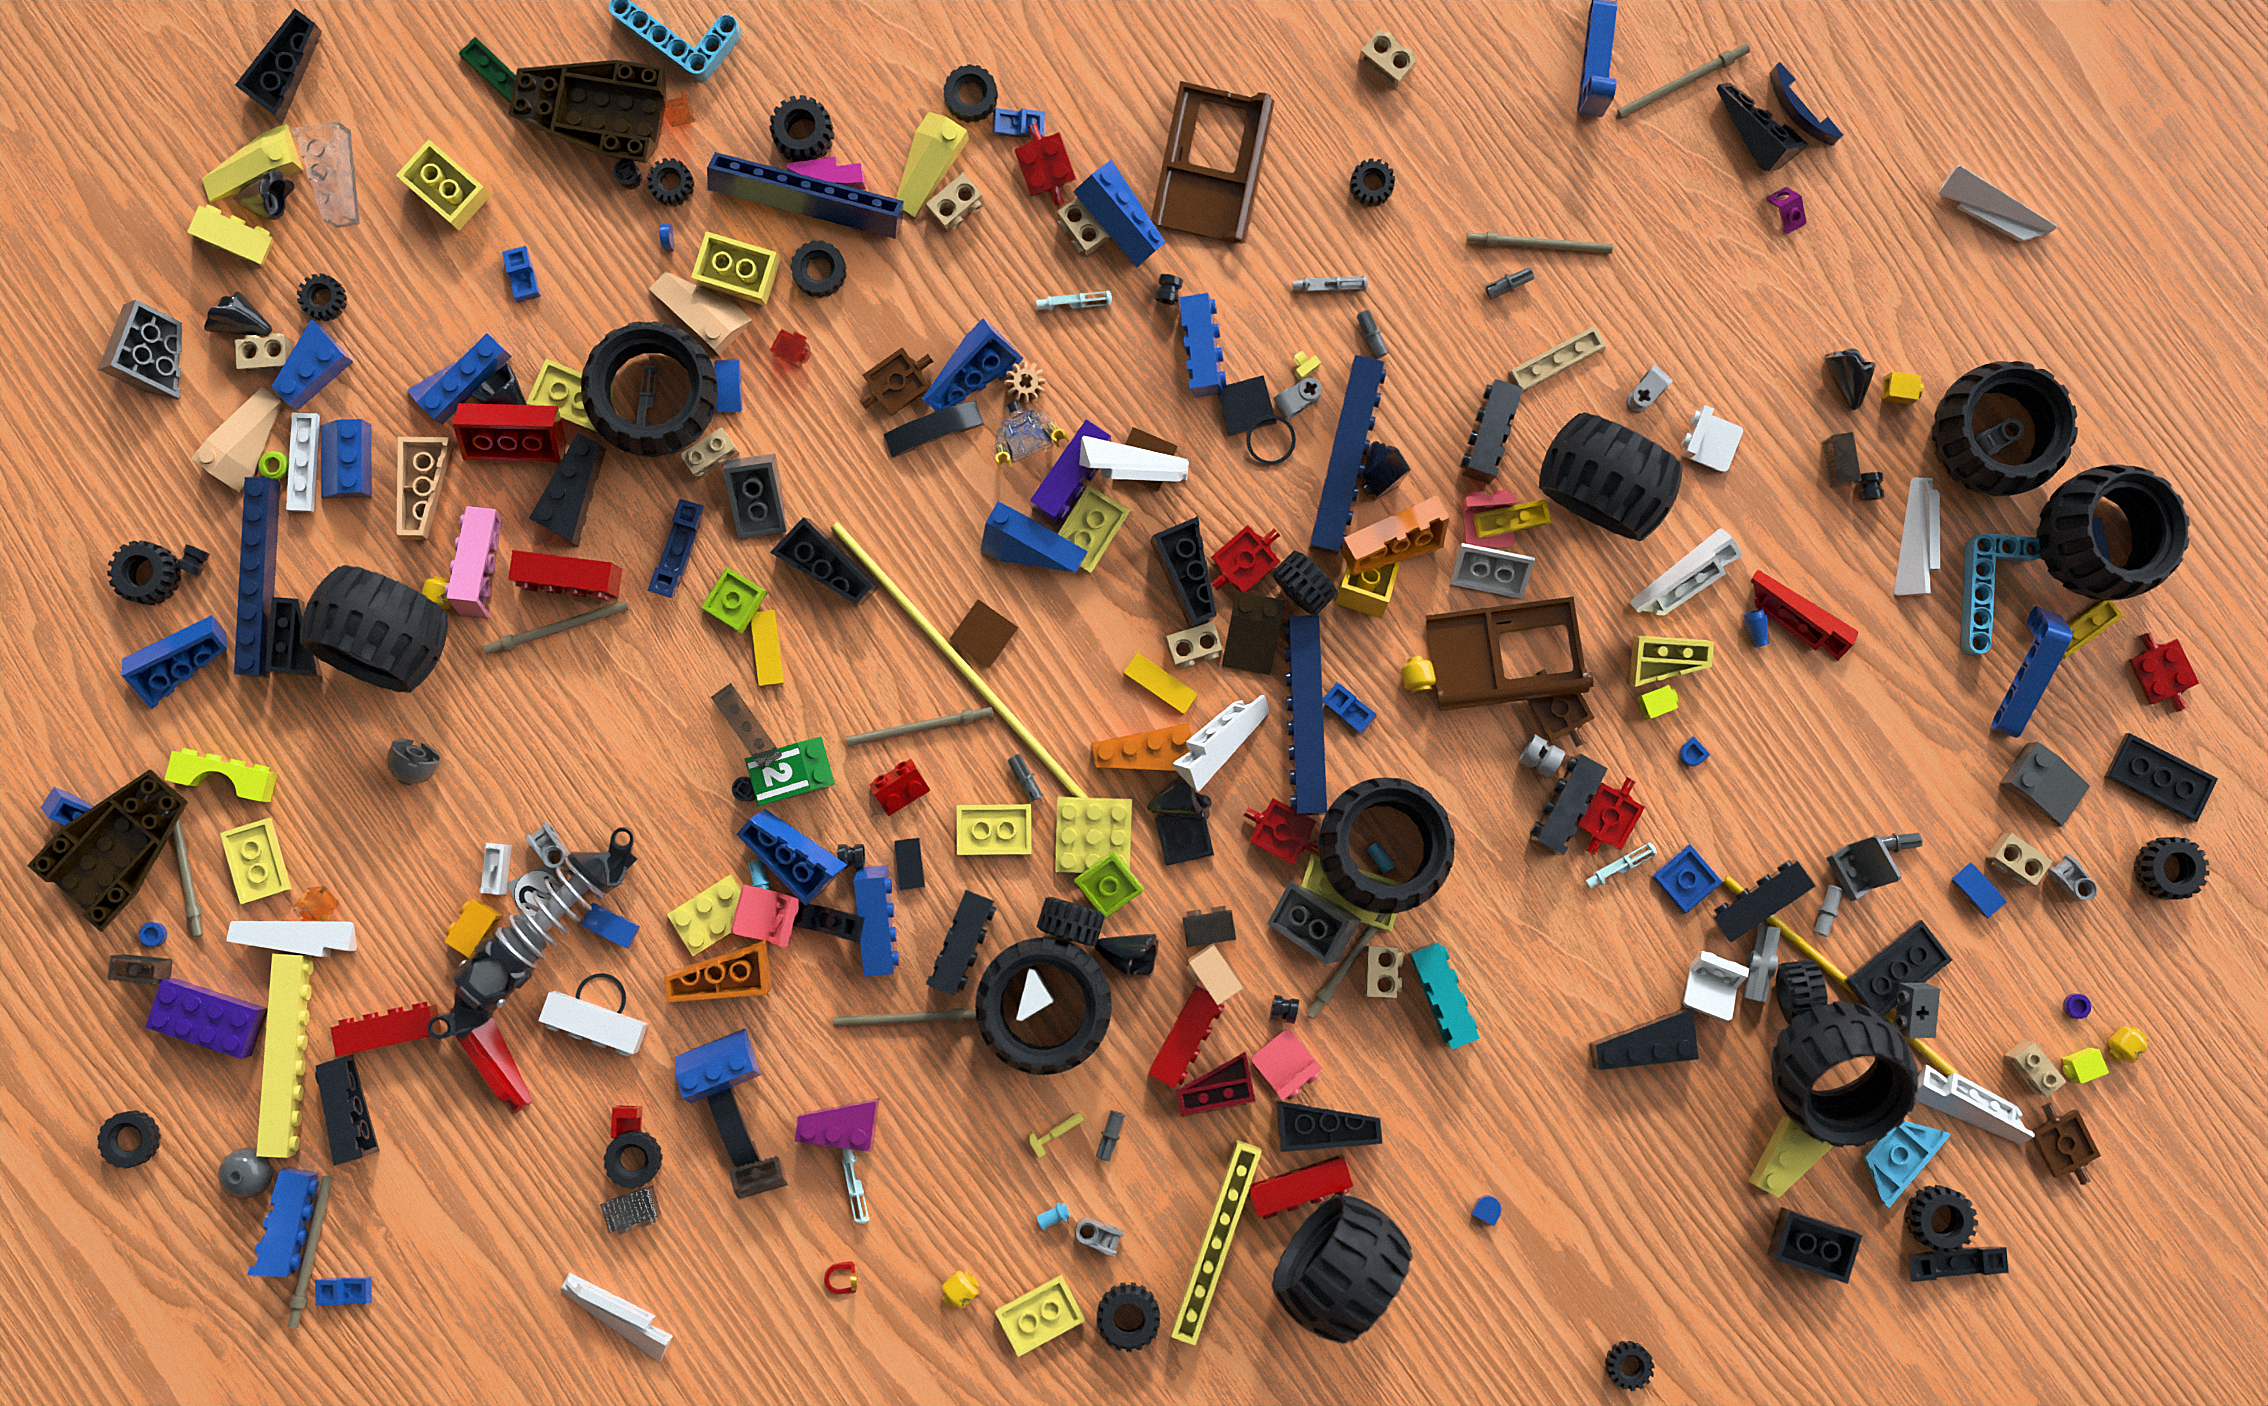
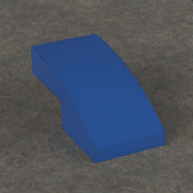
M995 108L993 110L992 134L1031 137L1027 126L1037 123L1040 135L1044 136L1045 112L1023 108L1020 111Z
M526 245L502 252L506 272L510 277L516 302L519 303L541 297Z
M740 359L715 360L714 369L718 382L717 412L742 411Z
M1338 682L1323 698V703L1361 735L1377 716L1375 712L1359 701L1354 694Z
M1971 862L1951 880L1970 898L1969 902L1987 919L2006 903V900Z
M592 903V910L587 912L581 925L629 949L640 926L599 904Z
M339 1277L315 1280V1305L339 1306L342 1304H368L372 1302L371 1277Z

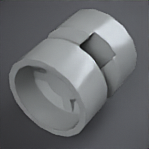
M1534 734L1523 749L1518 762L1528 768L1536 767L1538 774L1550 779L1562 762L1565 751L1554 745L1547 746L1546 740Z

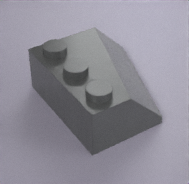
M138 300L123 304L98 370L141 391L180 399L178 378L181 377L179 352H181L182 322Z

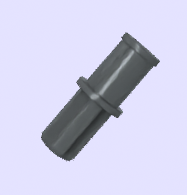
M1526 268L1510 276L1505 274L1500 280L1485 285L1488 297L1492 300L1509 291L1514 292V288L1534 280L1533 271L1531 268Z
M1365 310L1357 314L1358 322L1365 335L1363 339L1368 341L1374 358L1378 359L1388 354L1389 351L1380 334L1382 330L1377 328L1371 312Z
M1016 754L1009 758L1008 763L1018 779L1016 783H1020L1029 799V803L1042 797L1043 793L1033 778L1035 774L1030 773L1022 756Z
M1892 833V836L1880 837L1887 850H1894L1895 852H1900L1901 849L1921 847L1923 841L1920 833L1902 835Z
M1110 1110L1105 1130L1101 1131L1103 1136L1096 1154L1098 1159L1103 1161L1110 1160L1116 1140L1120 1139L1118 1135L1125 1114Z

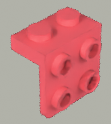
M1508 490L1494 491V495H1484V492L1469 493V497L1462 501L1465 544L1484 548L1513 546L1515 544V532L1478 539L1472 515L1514 506L1516 504V493L1509 494Z
M744 885L740 892L731 925V932L736 935L767 940L775 945L787 947L788 940L792 936L794 918L799 910V899L786 893Z
M1290 1029L1283 1030L1252 1056L1254 1065L1282 1100L1285 1098L1291 1100L1301 1091L1299 1087L1306 1081L1310 1084L1320 1076L1318 1071L1322 1069Z

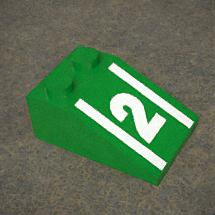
M822 736L744 759L758 807L823 790L835 784Z

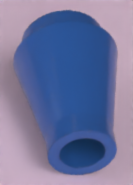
M1763 609L1743 614L1745 619L1743 623L1753 641L1754 647L1768 645L1767 615H1764Z

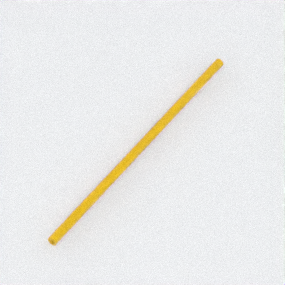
M1729 875L1722 881L1734 894L1744 890ZM1772 915L1766 919L1773 927L1781 929L1780 933L1811 960H1814L1818 966L1857 998L1844 981L1847 978L1846 975L1777 916ZM1889 1012L1886 1013L1884 1017L1895 1026V1017ZM1903 1036L1908 1043L1947 1076L1954 1072L1958 1073L1957 1070L1922 1040Z

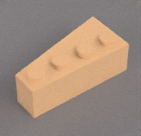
M398 437L397 536L402 540L428 539L454 444L449 437Z

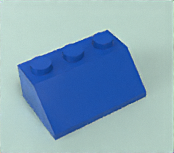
M342 419L321 425V498L372 497L371 424L363 419Z
M746 1029L675 1057V1076L682 1098L691 1104L761 1076Z

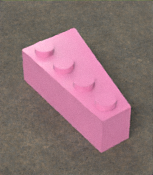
M466 506L465 514H462L460 518L461 533L460 537H457L455 541L456 556L455 560H452L450 564L451 579L450 583L446 584L445 597L461 616L489 617V609H485L486 597L491 598L492 594L489 574L495 572L496 565L495 556L492 554V551L498 550L502 520L496 509Z

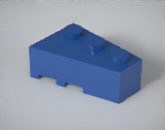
M311 319L272 387L288 405L299 410L354 361L321 325Z

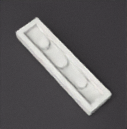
M292 413L286 510L314 512L320 415L317 413Z

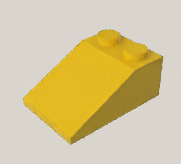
M1400 561L1356 575L1352 574L1347 565L1335 604L1382 619L1391 597Z

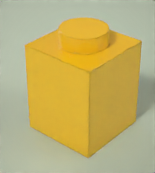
M1892 371L1884 376L1881 400L1911 405L1922 396V376Z

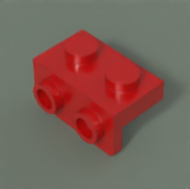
M912 759L900 762L892 771L879 775L870 784L874 796L888 816L931 791Z

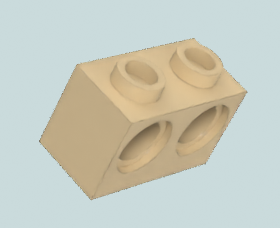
M1381 29L1376 32L1361 50L1359 60L1395 89L1399 87L1414 69L1417 58L1408 47L1403 48L1396 42V38L1391 33L1383 32ZM1376 46H1382L1383 48H1385L1386 52L1378 53L1375 51L1374 48ZM1400 61L1405 67L1401 69L1396 68L1393 62Z
M962 173L928 201L926 206L930 214L948 232L951 228L953 230L957 229L964 222L963 218L969 213H976L982 207L984 200L981 192ZM968 192L972 194V197L968 201H963L960 199V195ZM945 208L954 210L952 215L947 217L941 215V212Z
M1078 197L1057 211L1059 219L1057 224L1064 233L1068 232L1073 238L1071 243L1078 253L1083 252L1087 257L1110 241V235ZM1076 213L1081 216V219L1078 222H1071L1068 217ZM1086 233H1092L1096 236L1091 242L1083 240L1082 237Z
M279 333L269 334L267 338L247 335L244 336V339L235 340L236 368L245 374L280 372L294 349L293 341L286 338L284 334ZM281 347L280 354L274 357L275 349ZM256 349V355L250 359V352Z
M721 427L680 455L693 475L701 479L740 452Z
M1214 621L1166 636L1174 665H1180L1181 669L1195 665L1194 660L1203 657L1205 661L1218 658V653L1223 650ZM1204 636L1211 637L1214 642L1213 647L1204 649L1200 645V639ZM1179 644L1188 645L1190 648L1189 655L1184 657L1178 655L1176 647Z
M2002 833L1986 856L1987 859L1992 861L1991 865L1995 869L2003 873L2005 871L2013 876L2012 880L2023 887L2026 885L2037 886L2053 862L2013 833ZM2006 848L2011 852L2009 860H2006L2004 857ZM2027 862H2029L2032 867V870L2029 875L2025 872V865Z
M1366 946L1365 996L1397 998V992L1401 993L1402 978L1398 977V967L1402 968L1403 953L1399 952L1398 947ZM1383 952L1389 953L1391 961L1387 966H1381L1378 962V957ZM1386 977L1389 979L1390 986L1386 991H1380L1377 987V982L1380 978Z
M2022 1040L2004 1054L2036 1095L2049 1097L2067 1082L2033 1041Z

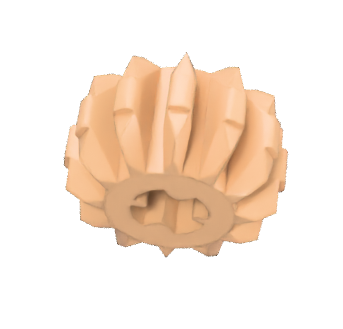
M1023 361L1021 370L1017 364L1013 365L1016 374L1007 371L1006 375L1014 379L1005 381L1006 386H1013L1007 393L1011 395L1016 391L1015 401L1017 400L1018 402L1021 395H1024V403L1029 402L1028 395H1031L1033 400L1036 401L1038 396L1035 391L1044 393L1045 390L1038 386V384H1046V379H1038L1044 371L1041 369L1035 373L1036 363H1033L1031 368L1027 369V362ZM1026 376V379L1027 377L1031 379L1029 388H1025V385L1022 388L1019 385L1021 377Z

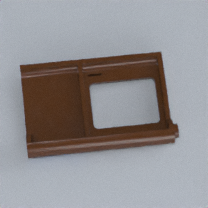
M1180 81L1151 221L1154 225L1235 244L1246 243L1275 101L1271 99V95L1259 92L1257 95L1249 97ZM1203 100L1244 109L1247 112L1236 169L1232 173L1194 165L1188 160L1199 106Z
M1574 596L1426 615V627L1431 661L1436 678L1435 688L1439 711L1589 692L1590 687L1594 686L1592 672H1587L1584 664ZM1564 625L1567 628L1573 664L1572 671L1507 679L1505 677L1498 637L1500 633Z

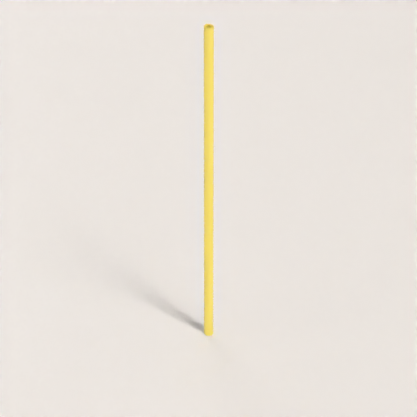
M838 522L835 523L831 530L1074 797L1088 798Z

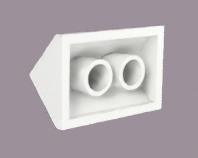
M1461 543L1456 550L1450 585L1523 599L1535 558Z
M1035 966L1029 969L1017 1020L1022 1021L1052 1003L1055 999L1039 969Z

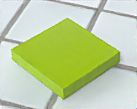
M726 567L701 606V609L742 634L768 592Z
M1115 851L1074 879L1075 884L1096 910L1105 915L1104 919L1144 891L1143 886Z

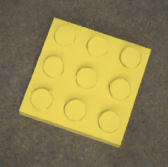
M1057 797L1055 872L1084 873L1113 851L1130 870L1132 799Z

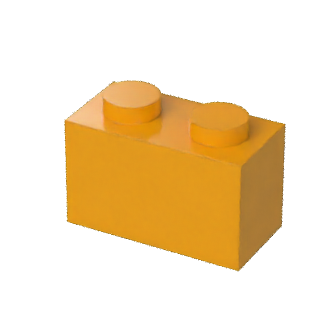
M479 899L467 901L462 906L459 912L462 915L457 922H453L446 931L448 936L444 941L468 958L475 952V947L484 937L491 935L503 914Z

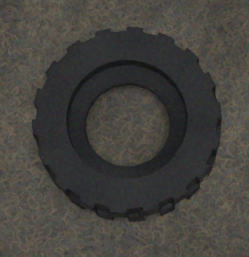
M967 64V66H959L958 69L951 72L950 76H947L946 84H944L943 88L947 108H949L952 115H955L959 120L970 123V121L979 122L981 119L984 120L989 114H992L994 107L997 105L998 91L994 77L989 74L988 70L981 68L979 65ZM974 82L982 88L983 96L978 103L968 105L959 98V90L965 83Z
M813 240L810 243L803 244L800 249L798 248L795 251L796 254L792 257L791 270L793 279L801 291L808 293L809 296L822 298V296H831L832 293H836L839 290L840 286H843L844 278L847 275V268L843 256L837 248H834L833 244L825 243L822 240ZM817 257L826 259L831 266L829 276L821 281L813 280L807 273L808 263Z
M134 1110L115 1114L112 1118H108L100 1128V1133L97 1137L100 1155L107 1160V1163L113 1164L117 1168H130L149 1161V1158L156 1154V1150L160 1146L159 1139H161V1134H159V1126L145 1112L141 1113ZM125 1127H133L141 1135L139 1147L131 1152L122 1150L117 1142L119 1132Z
M628 1130L625 1133H621L608 1145L603 1160H605V1163L603 1165L607 1171V1176L613 1180V1183L619 1184L623 1188L629 1187V1189H634L635 1187L640 1188L655 1177L661 1168V1160L663 1159L661 1146L658 1145L657 1140L651 1137L649 1133L641 1132V1130ZM629 1147H637L645 1155V1164L638 1171H629L621 1163V1155Z

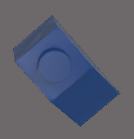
M53 787L40 808L47 818L67 825L93 806L73 794Z

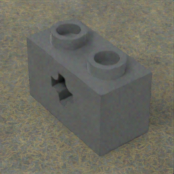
M1899 983L1897 1012L1894 1024L1903 1036L1908 1038H1936L1940 988L1927 983Z

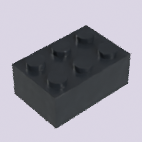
M1781 1207L1767 1255L1774 1260L1848 1284L1862 1235L1851 1229Z

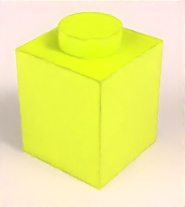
M1669 685L1636 697L1645 720L1678 708V695Z
M2086 1048L2062 1058L2064 1063L2063 1072L2071 1082L2083 1084L2109 1073L2099 1049Z

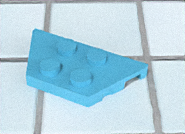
M1904 1121L1898 1128L1895 1127L1887 1133L1886 1137L1880 1140L1876 1139L1864 1153L1863 1159L1885 1207H1891L1951 1136L1948 1132Z

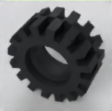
M663 158L662 163L657 161L655 162L656 167L653 168L651 166L649 169L651 174H647V179L649 180L647 185L656 200L661 201L662 204L667 206V203H669L670 206H675V203L681 205L683 204L682 200L685 199L687 201L689 199L688 194H692L694 191L692 189V186H694L693 176L687 166L680 160L677 162L675 158H670V161H668L667 158ZM667 174H676L679 177L680 183L676 189L669 191L662 187V179Z
M1370 158L1368 162L1364 160L1353 171L1350 180V191L1354 193V199H1359L1362 205L1365 202L1368 203V207H1372V204L1379 206L1381 202L1385 203L1392 194L1395 186L1394 171L1392 168H1388V163L1382 164L1381 159H1377V162L1373 161V158ZM1369 174H1375L1381 179L1382 186L1376 191H1370L1365 188L1363 179Z
M320 273V276L312 274V279L306 277L304 280L307 283L305 285L300 283L299 285L302 291L297 290V295L300 297L297 301L302 305L300 308L319 321L321 319L329 321V318L334 320L337 318L335 316L336 313L341 315L343 313L340 310L341 307L346 308L347 305L344 303V300H347V295L344 294L346 291L341 284L331 276H326ZM320 289H328L331 295L329 302L324 306H317L314 302V295Z
M1621 1341L1619 1346L1613 1345V1351H1608L1607 1353L1609 1358H1605V1363L1607 1364L1605 1368L1614 1383L1625 1390L1630 1389L1631 1391H1636L1637 1387L1639 1389L1644 1388L1643 1384L1645 1382L1649 1384V1377H1653L1654 1372L1652 1368H1655L1652 1362L1653 1358L1648 1351L1633 1341H1628V1343ZM1628 1356L1637 1358L1639 1362L1637 1372L1632 1375L1624 1374L1620 1367L1622 1360Z

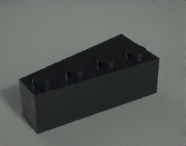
M1494 379L1491 385H1486L1482 397L1486 401L1484 407H1479L1475 421L1479 423L1476 431L1472 430L1467 444L1471 445L1469 453H1464L1460 467L1463 468L1461 475L1490 484L1495 479L1499 470L1495 466L1499 465L1505 449L1502 445L1506 443L1512 426L1510 421L1515 417L1523 390L1522 387L1498 379Z
M577 433L529 519L579 546L581 532L587 519L586 514L589 503L592 501L594 494V485L598 479L606 449L593 440Z
M1198 516L1153 535L1150 540L1189 629L1210 622L1217 616L1212 588L1209 582L1208 566L1205 560Z
M1583 754L1570 758L1565 767L1568 770L1564 779L1560 778L1553 789L1556 792L1553 799L1546 801L1541 810L1544 815L1540 822L1535 821L1529 832L1532 835L1529 841L1554 855H1565L1568 847L1564 843L1574 837L1578 829L1575 822L1585 815L1589 806L1586 800L1593 798L1608 769Z
M1787 860L1778 866V871L1771 876L1766 874L1757 880L1755 887L1750 890L1745 888L1736 894L1735 901L1729 905L1727 902H1724L1714 909L1716 914L1712 918L1729 942H1733L1816 887L1798 861Z
M1684 1007L1649 1022L1638 1024L1630 1029L1590 1042L1593 1068L1605 1070L1699 1059L1693 1009Z
M353 1055L315 1065V1078L320 1088L333 1165L336 1166L380 1151Z
M1276 1101L1280 1152L1383 1144L1380 1118Z

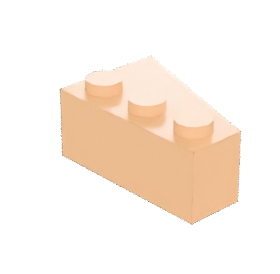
M1212 943L1187 959L1190 964L1186 967L1196 982L1198 980L1202 981L1217 1005L1243 988Z

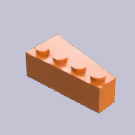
M1436 495L1344 537L1341 554L1352 574L1356 575L1441 549L1444 545L1450 517Z
M1189 723L1092 742L1096 768L1177 772L1173 768L1172 763L1190 752L1186 741L1192 735Z
M767 940L669 972L664 977L666 1002L767 995L771 990Z

